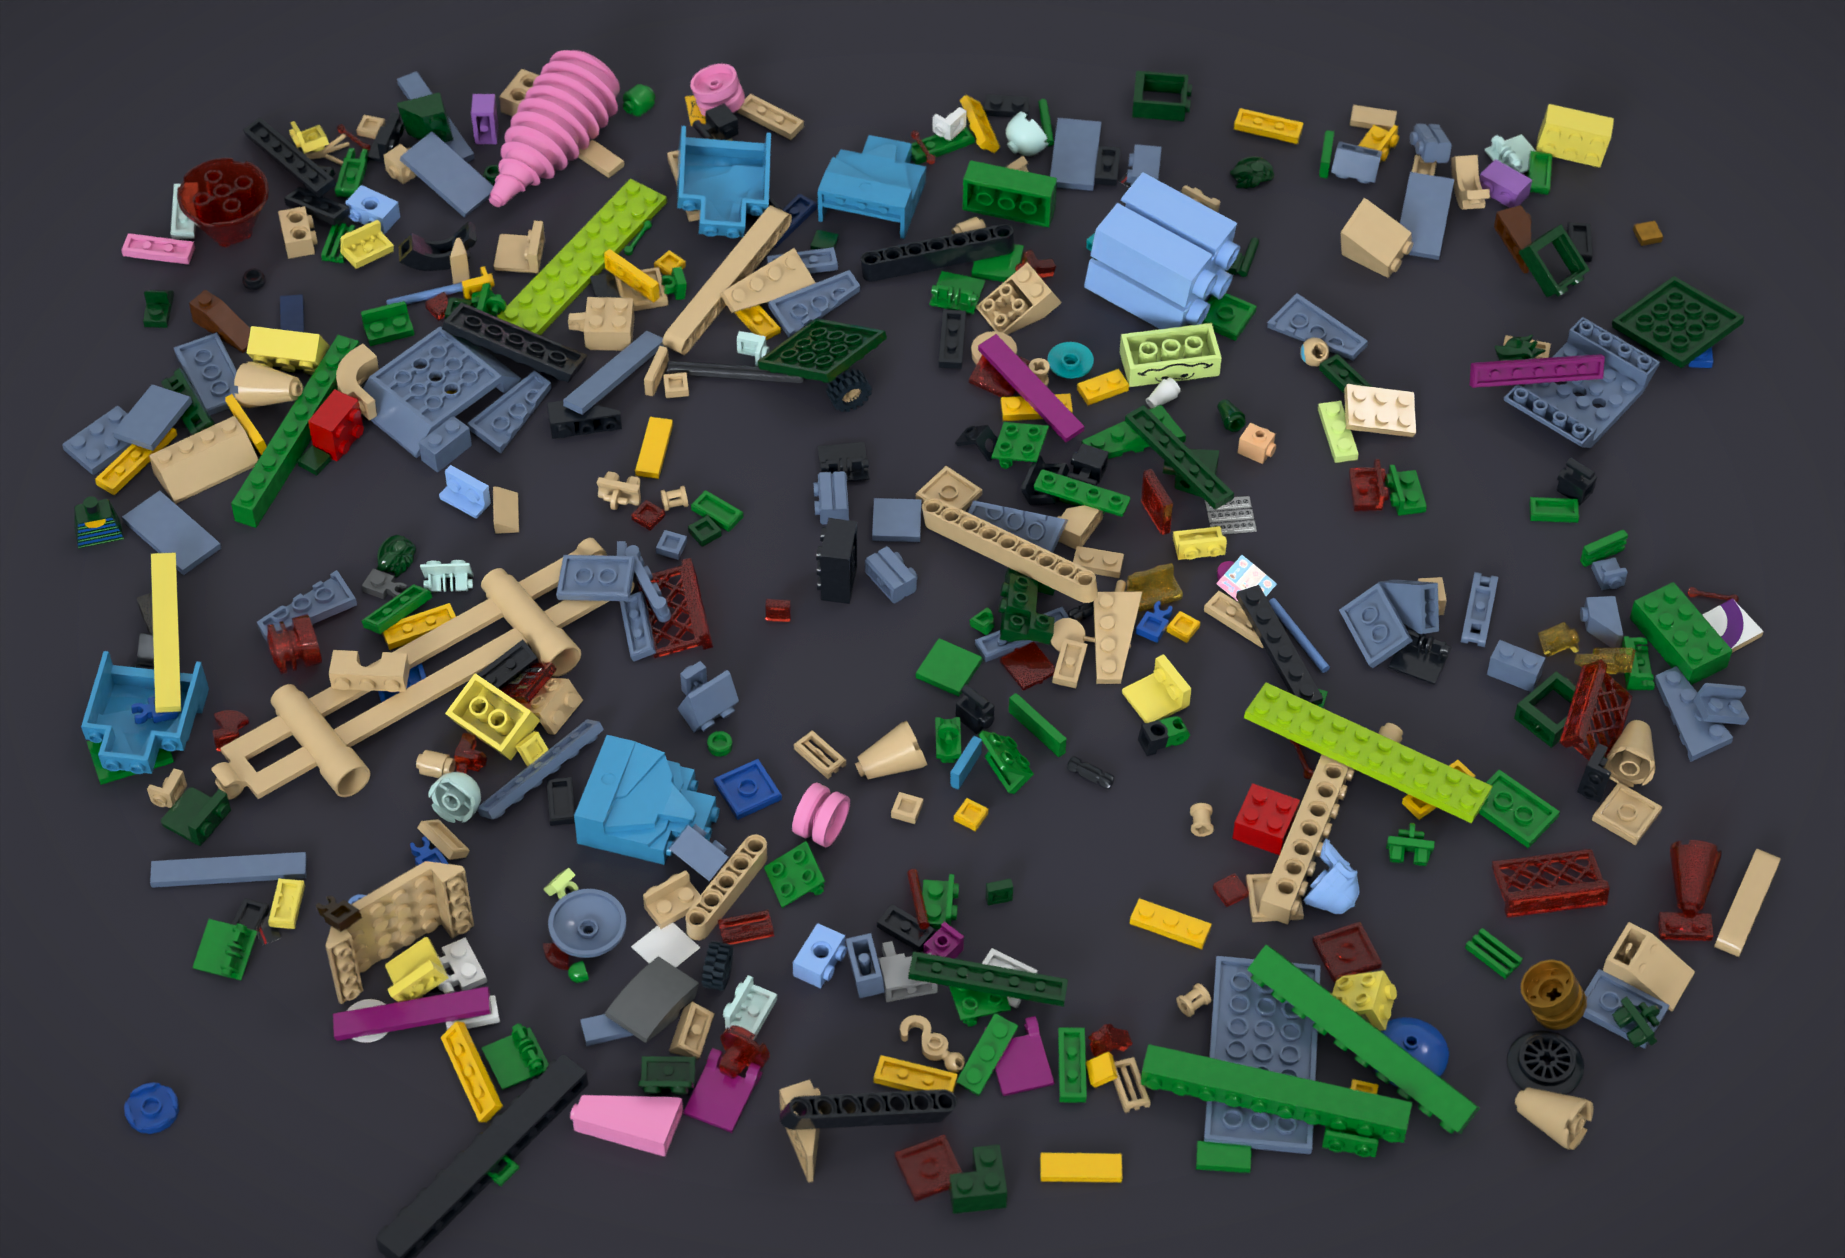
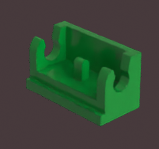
M1624 636L1620 654L1626 690H1654V676L1651 673L1648 646H1636L1648 644L1647 639Z

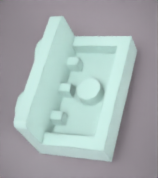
M748 975L744 983L740 982L738 984L733 1002L728 1003L724 1009L725 1028L754 1040L776 1003L777 994L754 985L753 977Z

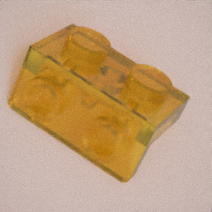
M1172 563L1158 565L1153 569L1143 572H1135L1127 577L1126 591L1142 592L1138 612L1154 608V604L1157 601H1161V605L1182 599L1183 592L1173 575L1174 566Z
M1594 648L1593 654H1576L1574 663L1582 667L1583 671L1589 674L1631 673L1636 650L1633 648Z

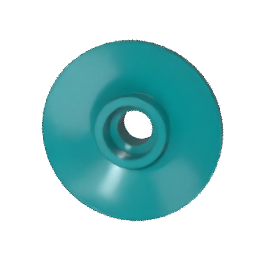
M1063 342L1050 350L1047 361L1051 371L1056 375L1074 379L1090 372L1093 367L1094 357L1092 352L1080 343Z

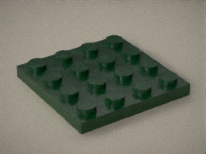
M1673 276L1613 319L1612 328L1682 369L1744 323V316Z
M815 318L757 362L759 369L770 371L771 373H782L788 376H798L828 383L835 380V377L843 371L848 370L855 362L863 359L871 350L876 349L879 344L887 339L885 330Z

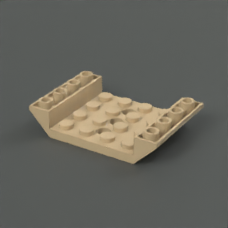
M425 861L351 904L360 910L362 916L351 927L340 932L331 926L326 949L339 1003L343 1004L348 1000H353L363 992L360 973L367 971L371 965L378 961L389 958L400 948L411 945L422 935L433 932L439 925L444 927L451 938L468 932L474 926L466 873L462 866Z

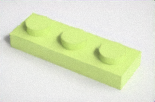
M1342 401L1320 403L1318 405V412L1334 462L1358 460V450L1352 432L1346 429V418Z

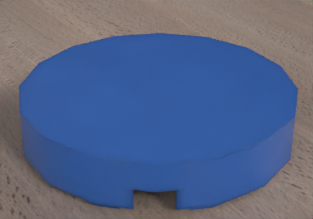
M155 1082L143 1084L134 1089L129 1094L130 1097L124 1105L125 1117L130 1126L138 1132L147 1134L158 1133L170 1127L176 1120L179 1112L178 1099L174 1091L168 1086L165 1087Z

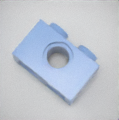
M363 185L346 201V206L350 210L348 217L351 220L364 225L379 220L383 234L400 218L397 201Z
M817 923L793 961V976L821 989L825 981H830L837 961H842L846 955L845 935Z

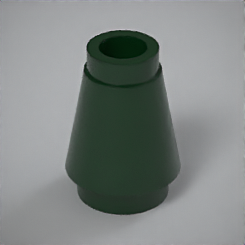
M1227 399L1218 403L1217 408L1224 427L1231 432L1240 431L1246 423L1244 413Z

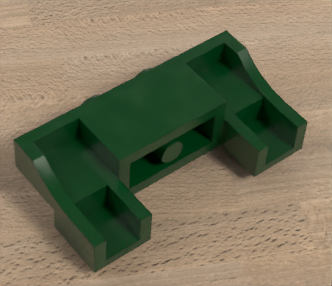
M1008 567L1005 581L1000 589V596L1003 597L998 608V612L1002 613L1000 639L1009 642L1031 640L1049 645L1054 634L1055 618L1036 613L1037 592L1053 596L1055 589Z

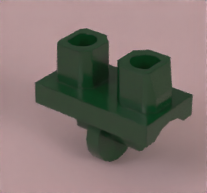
M1627 996L1620 1000L1622 1006L1612 1016L1620 1028H1623L1632 1021L1636 1025L1634 1029L1626 1033L1632 1045L1636 1048L1646 1042L1650 1046L1657 1042L1654 1037L1655 1034L1647 1023L1650 1022L1653 1027L1659 1025L1660 1022L1656 1017L1660 1013V1009L1656 1005L1648 1007L1645 1002H1642L1638 1005L1642 1011L1639 1013Z

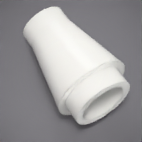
M1172 378L1163 379L1151 395L1146 398V403L1152 409L1177 398L1181 392L1179 385Z

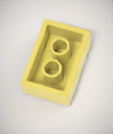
M1548 104L1538 134L1536 152L1552 154V157L1601 167L1611 139L1614 118Z
M251 326L247 354L254 362L273 368V366L281 367V370L287 372H295V369L304 370V373L313 375L330 346L320 334Z
M477 674L472 676L445 713L456 724L510 761L518 752L515 745L531 734L540 722V719L529 709Z

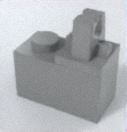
M892 941L882 943L883 957L879 958V966L883 978L886 1002L937 993L938 984L908 979L912 956L905 958L904 953L896 955Z

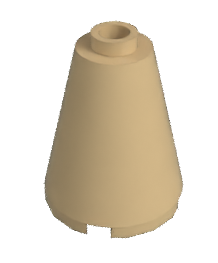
M256 362L240 365L234 380V386H238V394L235 393V398L243 408L295 401L303 392V385L299 378Z
M1640 720L1629 722L1606 757L1608 762L1605 769L1612 773L1610 776L1611 780L1616 783L1620 782L1627 787H1634V784L1642 783V786L1646 785L1653 779L1656 766L1651 728L1647 723Z
M907 721L901 722L857 757L859 762L855 763L860 776L866 775L867 779L927 766L922 750Z
M1526 1088L1524 1091L1521 1090L1515 1099L1517 1111L1566 1149L1570 1148L1573 1150L1580 1144L1587 1132V1129L1583 1128L1586 1120L1591 1121L1593 1116V1103L1584 1098Z

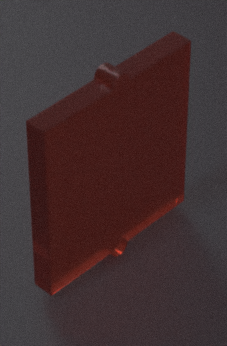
M1034 641L1021 648H1015L1013 652L1000 658L1002 665L1023 691L1038 683L1042 684L1043 680L1053 676L1055 672L1053 664Z

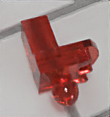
M1032 250L1024 252L1023 263H1019L1015 267V271H1018L1028 262L1041 278L1053 276L1056 269L1052 259L1037 260Z
M463 733L454 754L457 772L466 774L469 769L479 772L480 768L487 764L488 759L486 755L481 751L474 750L477 744L475 735Z
M1105 1024L1088 1037L1091 1040V1051L1095 1057L1106 1052L1110 1053L1114 1049L1125 1051L1133 1044L1128 1031L1114 1028L1112 1024Z

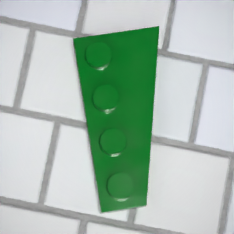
M1162 405L1150 409L1181 442H1186V435ZM1125 421L1082 440L1083 444L1108 451V459L1123 456L1124 452L1134 451L1137 453L1144 451L1146 447H1150Z

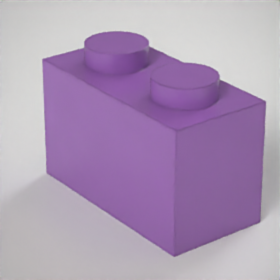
M473 94L471 116L475 144H497L499 125L495 94Z
M1496 159L1480 174L1479 179L1482 189H1489L1490 197L1509 208L1519 206L1529 196L1532 179Z

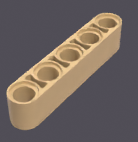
M760 835L747 837L687 911L686 932L688 937L693 940L705 939L767 861V842L764 837Z
M1756 849L1719 933L1715 948L1738 957L1740 956L1781 858Z

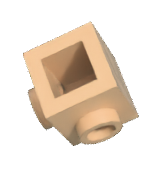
M1250 423L1239 439L1238 454L1263 464L1268 456H1273L1277 445L1274 444L1275 433Z

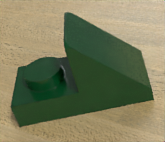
M144 291L146 300L143 318L144 327L167 328L174 291Z

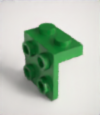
M982 731L979 737L989 750L984 757L1007 792L1015 794L1034 775L1029 767V761L1020 754L1017 749V743L1011 737L998 735L995 732Z

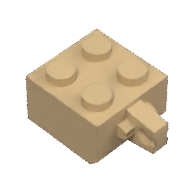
M587 297L586 312L569 314V330L584 332L585 347L589 350L623 351L633 341L635 318L633 298Z

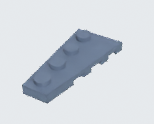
M848 270L769 301V309L789 338L815 318H822L860 292V285L851 271Z
M1297 293L1267 322V328L1303 342L1312 337L1320 338L1327 343L1329 352L1352 361L1368 346L1366 339Z
M533 371L468 422L467 425L470 431L501 454L551 390V382L536 371Z
M974 500L968 513L1052 553L1068 522L1067 519Z
M337 570L331 573V578L324 583L319 581L312 586L313 590L307 594L302 595L300 593L294 597L290 605L280 606L257 621L258 629L267 643L357 606L356 598Z
M1677 666L1656 675L1654 682L1665 706H1668L1670 710L1671 720L1679 730L1680 740L1687 748L1690 762L1732 743L1733 736L1722 723L1706 722L1703 720L1693 701L1697 691Z

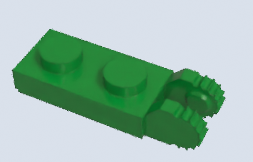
M349 148L347 156L343 160L335 187L336 196L350 197L362 185L368 163V149H362L360 159H355V149Z

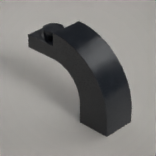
M468 221L452 237L441 241L426 240L411 233L398 246L399 263L422 271L451 269L450 255L456 238L462 240L468 260L471 258L470 248L477 242L476 225Z

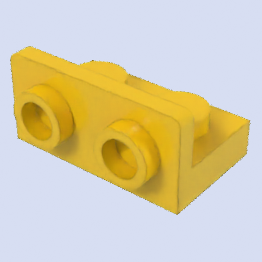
M1373 125L1358 146L1382 151L1380 162L1385 161L1390 148H1394L1398 143V126L1393 125L1390 131Z

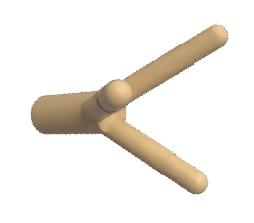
M342 134L323 150L318 152L310 151L304 154L310 159L324 157L342 166L343 161L328 155V153L348 147L350 143L346 142L335 146L346 137L345 134Z

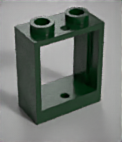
M1136 71L1132 117L1184 121L1185 113H1190L1191 100L1186 99L1191 97L1192 84H1188V75ZM1143 91L1181 94V103L1143 100Z
M1561 224L1518 251L1546 297L1554 294L1558 297L1569 290L1567 287L1569 284L1573 286L1584 280L1583 275L1590 271ZM1552 242L1571 273L1559 283L1555 282L1537 251Z
M1556 671L1517 704L1514 719L1552 748L1591 714L1594 700L1588 693L1581 691L1567 677H1563ZM1552 690L1576 707L1558 724L1534 707Z

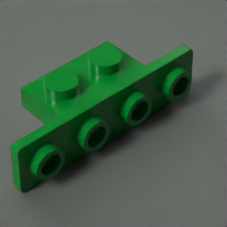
M1046 470L1040 471L1034 484L1035 490L1060 497L1059 501L1074 506L1085 505L1103 511V515L1105 512L1123 517L1130 503L1129 496Z

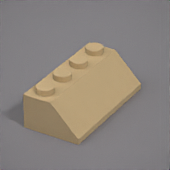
M235 416L149 455L154 475L175 504L253 468L258 462V457L252 444Z

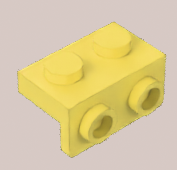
M295 121L290 122L293 128L289 130L296 148L301 147L304 153L321 151L329 144L320 125L300 132Z
M379 220L365 224L363 227L348 232L341 237L340 253L355 269L394 251V245L381 232Z
M1220 526L1173 532V541L1178 560L1225 555L1227 540L1222 535Z

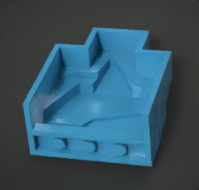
M686 126L681 127L678 149L677 208L686 211L699 210L698 234H704L708 237L716 235L729 238L744 237L746 213L760 216L768 208L771 133H766L765 143L689 138L686 137Z
M869 135L862 153L840 149L836 158L832 157L818 188V221L823 222L828 208L899 222L900 238L905 239L926 183V167L910 164L912 144Z
M103 652L81 725L86 740L94 743L102 742L98 756L103 768L109 771L123 770L131 771L135 774H152L159 748L166 751H184L186 742L190 737L196 713L202 714L209 691L201 662L196 661L193 674L180 673L181 712H178L176 719L154 723L153 719L149 718L142 724H135L134 715L141 713L132 714L131 705L135 703L146 705L148 704L147 698L155 697L154 670L113 665L109 652Z
M606 735L574 814L577 844L665 865L667 857L673 854L669 850V846L687 824L691 827L695 824L707 833L704 838L710 841L712 828L710 827L712 822H717L720 808L716 807L715 796L697 792L698 780H695L694 769L681 767L680 763L668 761L665 752L636 741Z

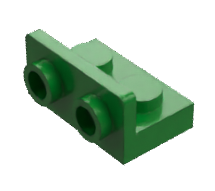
M405 301L361 312L363 328L370 346L414 336V329Z
M1389 465L1388 474H1385L1386 488H1390V502L1392 507L1395 506L1398 516L1425 513L1427 506L1416 470L1397 472L1395 465Z
M949 874V881L923 880L920 921L935 930H939L944 922L951 926V920H957V905H953V899H958L959 884L954 883V874Z
M1325 1126L1322 1147L1328 1148L1333 1152L1344 1151L1355 1153L1360 1157H1375L1379 1138L1374 1136L1365 1137L1356 1132L1338 1131Z

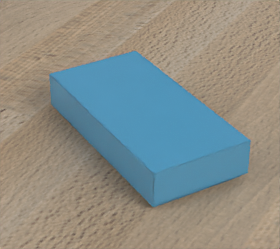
M972 737L951 770V787L960 789L982 754L981 738Z

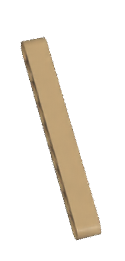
M769 206L666 331L663 337L664 346L682 355L689 352L726 306L720 293L754 272L789 228L792 221L791 214L773 206Z
M930 498L922 504L924 522L928 529L1080 602L1090 603L1098 597L1096 576L1092 571L940 499Z

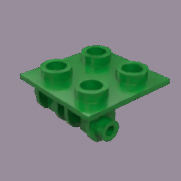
M941 271L937 285L932 287L931 293L933 295L929 305L974 314L985 280Z
M1004 422L992 458L999 459L1000 466L1004 469L1012 466L1013 460L1037 462L1049 426Z
M807 841L764 866L782 908L808 892H812L815 895H820L824 892L825 879Z
M208 919L193 969L242 981L258 931L248 929L247 926L237 924L236 926Z
M949 986L960 1020H963L969 1027L977 1024L978 1017L1011 1010L1007 996Z
M520 1023L512 1027V1035L481 1048L502 1090L544 1073L549 1065L531 1028H526Z

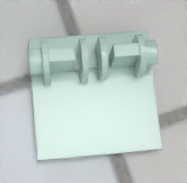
M1522 134L1504 141L1503 137L1494 136L1491 140L1492 146L1484 149L1493 161L1496 159L1521 174L1528 171L1530 151H1535Z
M453 560L451 564H441L440 561H428L426 564L420 565L425 579H428L424 580V588L431 592H441V578H443L444 592L447 591V578H450L451 592H454V578L456 591H468V589L473 588V579H468V577H474L470 564L465 563L464 560Z

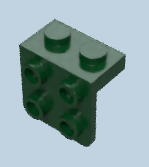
M193 787L188 788L162 817V826L201 846L231 811L227 793L218 789L210 797Z
M642 1056L641 1081H638V1086L644 1089L646 1094H662V1089H671L673 1094H689V1089H695L696 1057Z

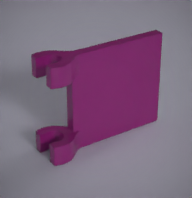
M1036 1016L1025 1018L1026 1024H1024L1027 1035L1012 1038L995 1068L1002 1096L1054 1085Z
M712 1048L705 1069L683 1113L732 1133L754 1087L762 1076L761 1066L751 1063L746 1077L743 1078L720 1069L724 1057H721L723 1052Z

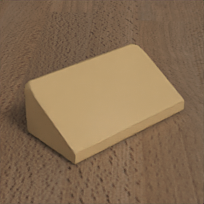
M456 238L450 255L453 284L470 279L467 252L460 238Z
M493 487L495 534L519 532L517 492Z
M694 1002L684 1007L669 1051L674 1054L699 1059L714 1013Z

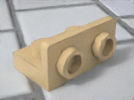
M685 870L680 874L672 875L666 882L648 889L643 895L644 908L659 928L662 929L686 916L687 911L700 897V894L690 882V875Z

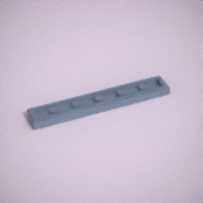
M417 71L397 79L399 87L408 100L432 94ZM449 118L454 140L445 142V144L466 162L474 160L473 151Z
M645 331L563 399V406L583 415L656 354L659 346L664 347L663 338Z
M306 852L151 861L150 884L153 888L306 878L307 873Z

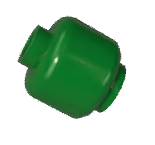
M637 84L623 95V108L628 114L640 117L654 107L655 94L649 86Z

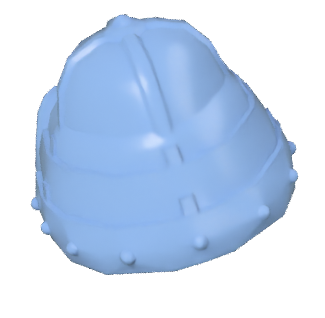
M1325 839L1320 858L1329 867V870L1326 871L1324 869L1310 885L1312 890L1303 901L1306 905L1318 909L1327 910L1334 914H1343L1355 906L1360 893L1357 870H1353L1350 867V863L1330 844V840Z

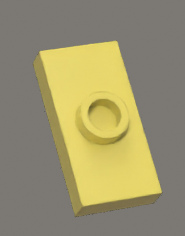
M278 879L268 920L269 927L295 929L305 888L304 881Z

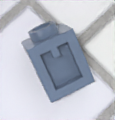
M1616 558L1593 562L1591 567L1601 590L1617 589L1624 586L1628 572L1626 568L1619 567Z

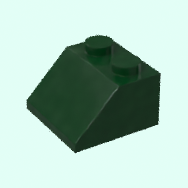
M440 92L397 103L407 135L422 140L430 132H433L444 143L454 140Z

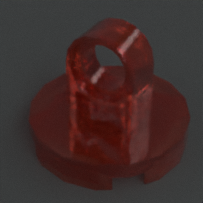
M732 1025L730 1029L727 1027L720 1036L721 1043L727 1052L721 1059L719 1071L728 1077L736 1078L744 1067H749L751 1063L762 1068L770 1059V1053L764 1043L759 1046L753 1040L756 1035L743 1027Z

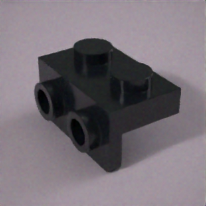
M391 112L386 126L380 127L368 153L369 160L385 163L383 155L397 146L404 132V124L401 123L399 113Z
M1039 455L1037 462H1032L1021 487L1022 493L1029 505L1055 504L1057 496L1035 490L1034 484L1041 470L1067 477L1070 469L1066 463L1045 464L1041 455Z

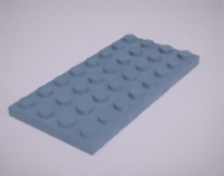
M1216 956L1209 1058L1315 1081L1318 1032L1313 1027L1315 1022L1307 1016L1305 1019H1302L1292 1011L1294 1006L1287 1000L1281 1003L1271 995L1273 990L1265 984L1262 988L1250 979L1253 974L1247 969L1254 959ZM1293 963L1320 984L1321 965ZM1206 1101L1205 1142L1251 1146V1149L1311 1154L1313 1125L1293 1118L1284 1119L1278 1115L1266 1112L1257 1113L1251 1109L1239 1106L1230 1107L1225 1103L1217 1101Z

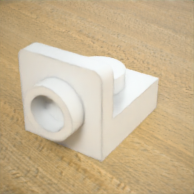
M961 107L950 113L946 119L938 114L933 116V132L949 141L966 127V110Z

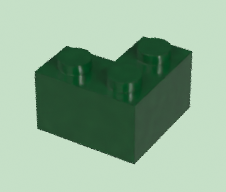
M1000 1144L973 1147L972 1165L974 1172L950 1174L949 1192L953 1214L1007 1208V1187Z

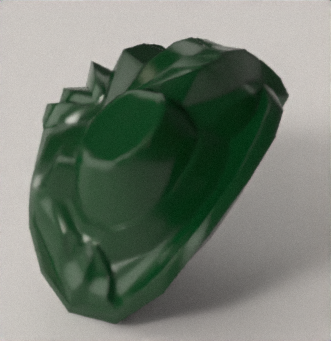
M1251 156L1240 160L1234 169L1230 171V175L1238 182L1235 185L1236 188L1248 189L1258 186L1260 182L1272 180L1274 178V171L1267 160Z
M394 535L388 537L379 547L376 570L393 572L396 578L399 577L414 562L415 545L404 536Z

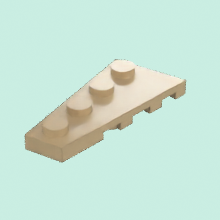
M795 248L724 290L720 295L731 313L800 290L815 284V281Z
M1098 592V597L1093 601L1096 684H1121L1142 592Z

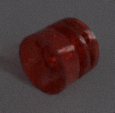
M308 614L293 617L292 630H287L284 622L279 621L281 633L278 634L273 623L267 625L268 647L272 660L278 667L281 675L287 673L285 663L287 661L290 662L293 671L297 670L296 659L298 658L302 659L306 667L322 663L318 642Z

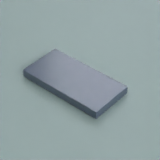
M1065 118L1057 119L1050 177L1057 178V188L1093 191L1101 122Z
M430 132L400 158L403 164L464 218L490 197L493 185L433 132Z
M1410 172L1400 224L1412 233L1413 247L1408 255L1439 260L1454 179Z
M218 333L174 347V352L180 365L188 376L189 382L209 416L229 409L225 397L231 394L235 397V393L238 394V386H234L237 370Z
M160 490L122 516L123 522L158 553H176V569L183 575L221 549L220 543Z

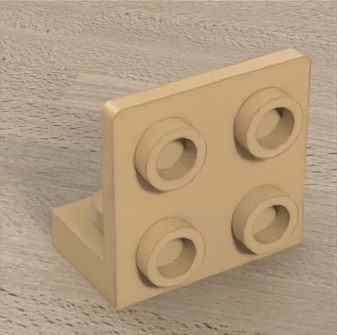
M534 221L533 229L528 231V236L500 234L494 270L539 273L545 243L543 221Z

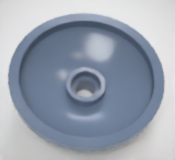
M597 889L576 890L563 896L553 906L548 919L549 933L555 945L563 952L582 958L596 957L609 952L621 941L626 930V914L621 903L607 892Z

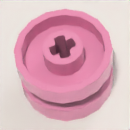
M715 64L703 68L691 80L690 87L703 116H705V111L723 103L734 113L744 103L745 94L739 83L738 75L734 67L728 64Z
M817 782L813 783L807 789L797 807L792 831L794 834L805 839L812 836L814 843L825 848L829 847L836 840L845 824L850 808V798L837 791L830 794L828 787Z

